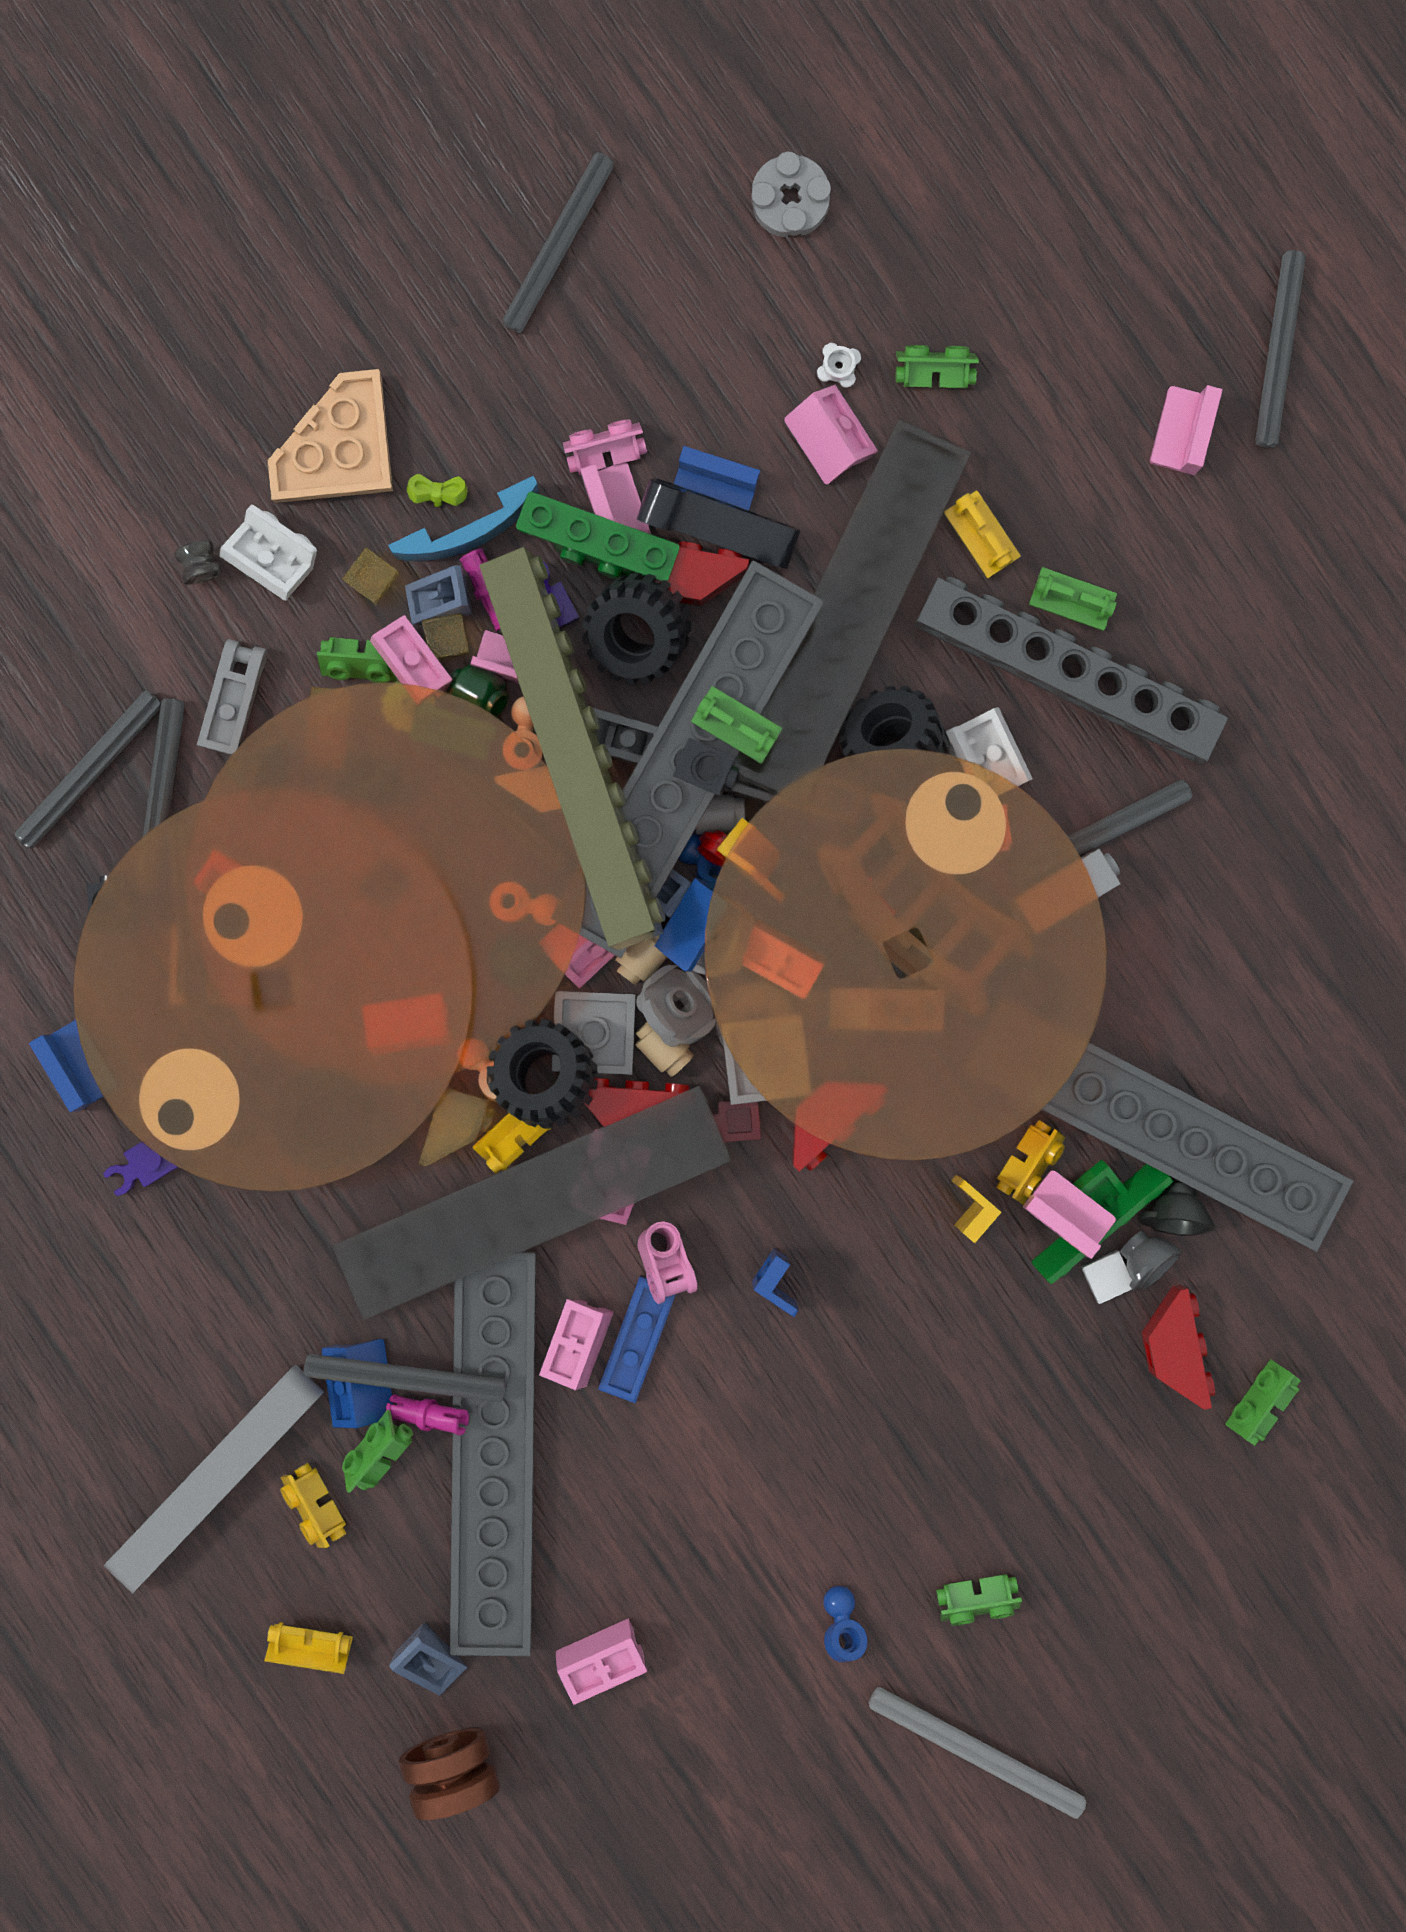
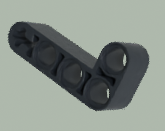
M657 478L649 480L636 518L648 525L667 531L676 530L788 569L801 532L800 529Z

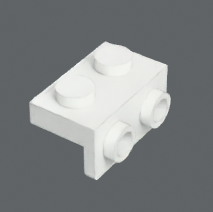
M254 505L249 506L242 525L220 549L221 558L284 601L290 597L313 570L317 553L316 547L312 545L308 538L302 534L292 532L282 525L273 514L268 511H262Z
M999 707L993 708L960 726L946 731L950 745L949 752L952 758L960 762L966 774L972 775L986 783L997 797L1033 779Z

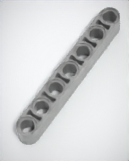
M295 1364L105 1563L104 1567L133 1594L312 1406L324 1391L310 1377H306L304 1371Z

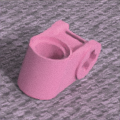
M663 1221L657 1222L644 1230L639 1236L637 1245L646 1271L648 1286L657 1304L663 1303L666 1297L684 1291L690 1294L696 1292L697 1281L695 1273L687 1258L677 1228L671 1223ZM652 1233H660L666 1238L667 1249L665 1252H660L653 1248L651 1244ZM674 1278H677V1279H678V1280L673 1281V1282H670V1283H666V1282H665V1281H667V1280L674 1279Z

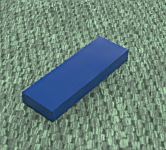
M640 1275L598 1387L600 1391L633 1403L637 1401L675 1295L666 1297L665 1302L657 1304L650 1292L647 1278Z

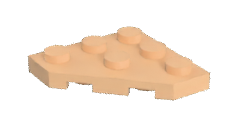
M379 369L339 373L329 385L330 389L316 405L313 404L295 426L294 432L280 449L277 448L268 459L271 500L274 503L393 491L382 375Z

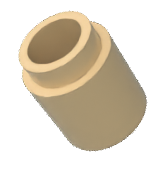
M660 935L629 946L622 958L617 957L615 959L621 964L617 972L635 986L640 979L645 982L659 969L667 958L654 946Z
M648 1022L635 1033L640 1038L635 1044L637 1048L661 1073L666 1071L670 1077L677 1074L694 1057V1054L688 1049L690 1044H680L676 1047L666 1045L662 1041L661 1036L651 1028Z

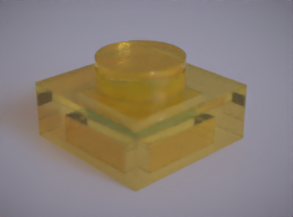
M365 547L342 580L373 604L377 605L400 573Z
M462 613L422 620L426 644L438 660L470 654Z

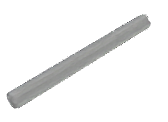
M877 1687L872 1693L868 1704L873 1711L1075 1819H1078L1085 1810L1087 1802L1084 1796L881 1687Z

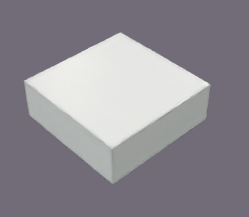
M1118 1250L1080 1266L1098 1304L1132 1290L1129 1286L1132 1279Z

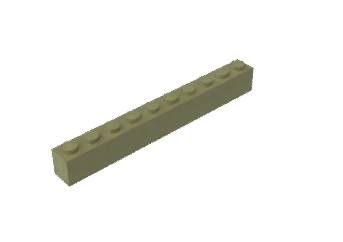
M525 547L480 564L479 566L608 947L621 950L664 933L660 923L665 921L664 911L658 898L652 899L647 884L652 882L651 873L645 860L638 859L634 845L639 843L638 835L630 820L625 821L621 809L622 806L626 805L624 794L617 782L612 783L608 768L613 767L610 754L604 744L599 745L595 730L600 729L597 716L591 706L586 707L582 695L583 692L587 691L584 678L578 668L573 669L569 655L574 653L571 640L565 630L560 631L556 619L561 616L559 605L555 596L552 593H547L543 581L548 579L546 567L540 556L535 557Z

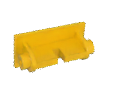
M977 490L972 494H965L956 501L954 506L944 511L945 516L987 579L1021 557Z
M508 1113L472 1148L486 1160L488 1167L497 1174L501 1169L506 1171L508 1166L524 1152L521 1147L525 1143L531 1146L541 1135L551 1129H544L538 1124L535 1128Z
M1040 1120L1037 1121L1035 1126H1029V1129L1017 1146L1018 1150L1028 1155L1026 1161L1022 1162L1012 1155L997 1177L1000 1182L996 1188L1009 1196L1013 1190H1016L1012 1198L1023 1205L1043 1181L1041 1176L1048 1165L1053 1166L1056 1164L1065 1149V1145L1062 1143L1066 1137L1055 1129L1049 1136L1048 1134L1052 1128Z
M306 1463L294 1470L297 1478L293 1479L292 1475L280 1477L284 1484L280 1491L290 1509L296 1507L302 1517L303 1522L299 1524V1527L310 1545L315 1543L318 1548H327L329 1544L326 1537L329 1536L333 1542L344 1536L346 1532L343 1527L346 1523L333 1500L326 1502L320 1507L318 1506L316 1500L329 1492L317 1469H312L310 1464Z
M279 1622L269 1627L267 1637L269 1644L265 1662L344 1674L353 1636L343 1635V1632L335 1634L285 1626L283 1622Z

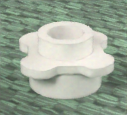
M835 343L825 345L822 351L824 355L823 364L817 370L818 378L822 382L831 380L839 382L844 388L851 387L856 380L854 375L855 366L861 361L859 351L854 348L849 349L844 346H837ZM837 362H841L843 364V367L841 369L835 367V364Z

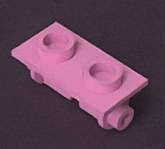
M630 419L620 420L609 424L608 431L593 434V431L588 429L569 435L570 441L562 443L565 453L573 451L574 456L566 457L570 473L578 471L579 475H581L580 469L596 464L597 470L606 468L602 453L610 451L613 465L641 459L640 455L647 453L644 438L636 439L635 435L643 433L640 423L632 424Z

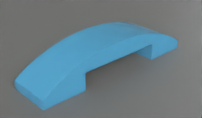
M535 477L527 478L498 492L497 494L504 508L432 542L426 529L423 528L388 546L397 560L405 561L438 560L477 548L504 532L518 520L527 494L529 492L537 494L540 492Z

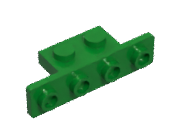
M534 492L527 494L516 524L518 531L553 543L555 550L561 553L560 559L577 566H582L584 561L599 566L597 572L613 579H617L621 575L628 577L634 572L640 573L642 576L647 574L655 575L656 581L662 582L666 580L668 582L680 550L679 545Z
M1101 1159L1077 1179L1073 1185L1116 1218L1115 1223L1098 1243L1101 1245L1106 1238L1119 1227L1128 1223L1151 1200L1160 1196L1173 1180L1169 1175L1146 1164L1122 1184L1111 1168ZM1059 1237L1033 1259L1031 1264L1049 1284H1053L1060 1277L1065 1276L1085 1255L1062 1237Z

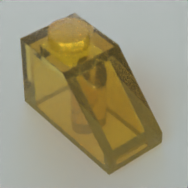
M443 1086L419 1165L428 1166L481 1137L482 1131L488 1133L496 1111L489 1108L491 1100L450 1086Z

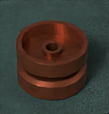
M468 1728L448 1732L423 1741L400 1756L399 1765L404 1781L415 1785L410 1791L409 1800L413 1814L417 1819L435 1820L457 1815L483 1804L499 1792L500 1783L495 1766L484 1762L490 1753L485 1731L480 1728Z

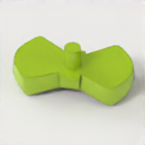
M416 474L409 479L407 484L408 496L414 503L431 500L434 502L435 507H440L442 501L457 506L465 501L468 492L465 481L459 476L444 483L432 482L421 474Z

